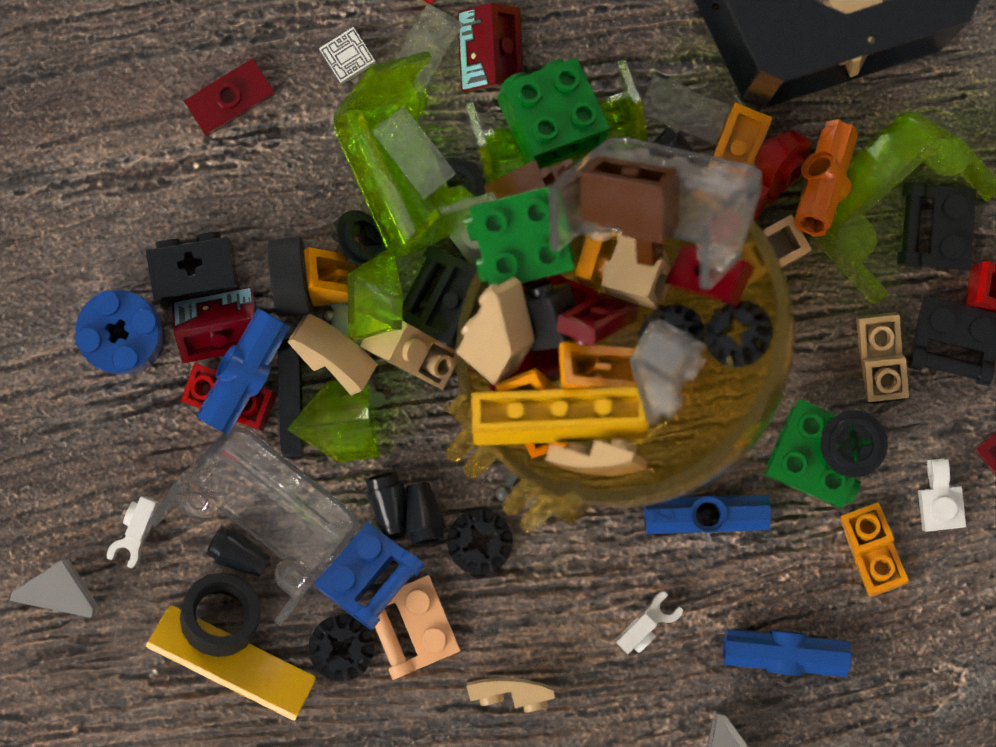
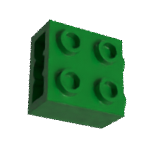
M577 57L565 62L563 59L553 60L544 65L539 71L528 75L525 72L514 74L501 84L497 101L526 164L536 159L539 166L544 167L605 144L610 127Z
M556 183L474 204L469 207L471 215L465 216V224L470 240H477L482 257L476 258V266L482 283L489 282V286L494 283L500 285L513 277L517 278L521 283L572 271L577 267Z
M802 399L794 400L762 476L835 508H843L846 502L852 504L861 485V481L856 480V477L840 475L826 465L820 450L822 430L836 414ZM850 425L849 438L842 441V443L836 444V447L850 449L851 455L854 456V461L856 462L858 448L864 447V444H871L870 439L856 438L855 432H852V426Z

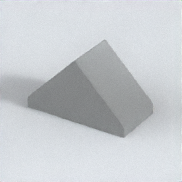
M69 559L61 560L13 591L10 597V601L89 618L98 616L100 610L97 602Z

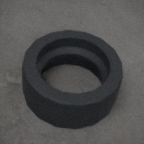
M301 236L270 239L268 241V263L272 296L276 314L279 317L311 313V298L307 289L304 259L305 248Z
M223 572L208 574L195 581L185 594L180 614L182 633L189 644L203 654L216 657L233 655L246 648L256 634L261 615L259 597L252 586L239 576ZM222 593L232 596L241 603L244 608L245 619L238 632L230 636L220 637L207 633L199 626L196 618L197 605L207 595Z

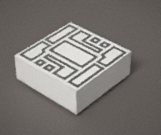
M354 27L319 48L341 85L376 64Z

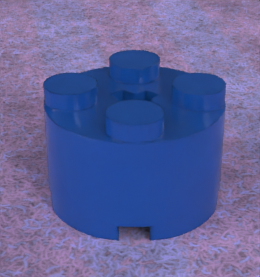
M110 290L100 292L86 303L76 322V345L85 359L98 369L116 375H128L146 369L158 359L164 347L165 330L157 309L144 298L129 291ZM126 323L124 329L129 332L128 338L126 340L119 338L116 341L117 336L113 334L114 328L116 326L122 327Z

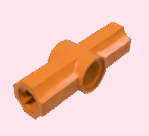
M839 119L827 121L825 128L821 131L815 153L808 156L801 166V174L806 182L793 221L799 232H805L812 237L825 236L827 230L831 228L838 203L845 199L852 189V183L847 176V171L858 138V132L852 124H846Z

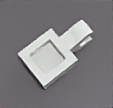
M948 459L927 460L930 489L918 490L922 531L928 532L966 527L962 486L949 487L950 467Z
M147 496L140 497L138 503L131 502L123 520V524L128 526L125 533L126 537L113 542L109 546L107 559L114 560L118 550L124 547L131 554L127 567L134 568L139 563L141 547L149 535L161 502Z
M665 591L657 593L649 607L644 612L642 611L614 639L627 654L633 649L640 653L656 637L652 630L657 626V623H671L682 615L683 609L679 606L670 614L661 612L660 603L668 596Z

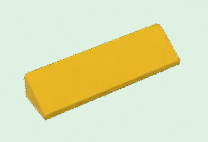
M646 386L471 393L473 443L477 446L568 441H609L612 438L635 440L648 437Z
M173 605L166 609L146 647L295 721L316 681L314 675L250 643L246 648L233 655L216 657L203 654L191 646L182 633L180 623L181 609ZM197 618L199 626L209 634L220 637L232 635Z

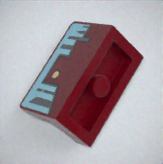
M489 3L458 12L462 91L472 92L486 88L500 89L501 84L507 78L523 72L520 7Z
M252 287L193 297L172 303L173 331L182 362L188 363L224 356L231 346L237 345L256 312Z

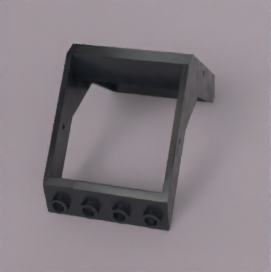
M816 0L694 1L741 99L766 109L939 53L971 21L980 0H889L848 14ZM712 5H717L719 10H712ZM869 37L875 38L874 44L869 42ZM867 55L858 75L850 77L849 73L844 72L846 66H839L841 63Z

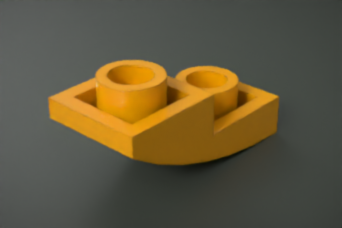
M877 502L840 516L847 541L869 598L908 584L909 579L893 542L895 539L880 503Z

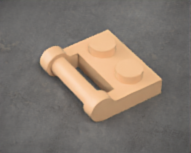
M430 575L405 584L388 604L396 602L416 650V656L406 660L386 610L384 609L378 616L380 621L375 626V629L391 665L387 669L392 680L461 651ZM370 600L361 603V605L366 606Z

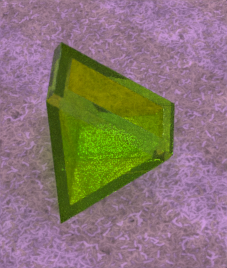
M385 250L348 274V337L353 341L393 330H402L403 294L394 250Z
M338 380L328 381L287 428L288 431L338 463L380 457L369 380L363 391L352 396Z

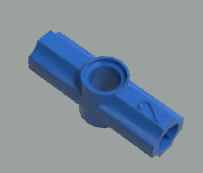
M257 308L237 345L231 346L222 358L216 372L217 380L204 403L199 408L196 417L209 426L229 435L249 398L256 396L265 384L271 369L269 363L281 346L291 326Z
M768 494L644 498L645 534L770 530L771 507ZM705 502L713 504L718 513L716 521L710 526H703L696 517L698 507Z
M726 629L722 651L723 664L766 669V672L803 676V673H813L824 676L848 677L851 665V642L807 637L805 633L770 630V633L752 630Z

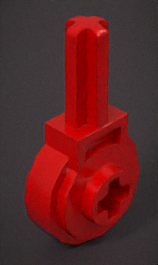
M790 130L778 134L775 138H769L762 145L755 157L754 163L756 166L743 186L747 191L718 232V237L731 247L739 245L766 204L773 205L779 194L783 193L802 175L801 166L811 151L812 144L808 138L796 130Z

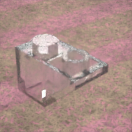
M663 319L650 322L630 359L646 421L653 425L664 421L666 417L671 420L675 416L684 400V397L679 393L686 380L688 379L692 382L699 374L705 362V359L700 355L706 345Z

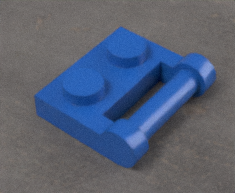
M367 522L316 582L315 586L317 590L361 624L373 630L380 621L378 616L409 578L412 575L417 576L425 565L415 555L404 550ZM392 560L400 564L366 606L358 603Z

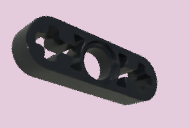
M284 338L278 349L282 457L303 456L302 360L300 355L287 342L289 338Z

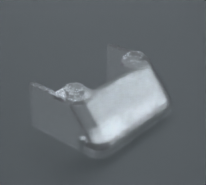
M613 138L600 144L549 187L550 249L559 252L579 233L589 235L594 240L603 241L613 238L615 234L621 231L619 227L606 229L599 227L597 223L581 220V172L598 155L680 170L679 226L671 233V237L698 243L696 246V257L701 262V288L709 290L741 257L761 193L762 173L758 168L743 163L631 138Z
M234 426L229 435L223 433L174 482L149 521L150 524L156 527L176 506L190 517L199 520L209 519L220 510L281 558L282 561L275 569V580L279 587L289 594L291 598L274 620L280 626L308 595L316 582L331 566L359 528L358 519L351 509L289 460L282 457L280 453L252 431L239 426Z

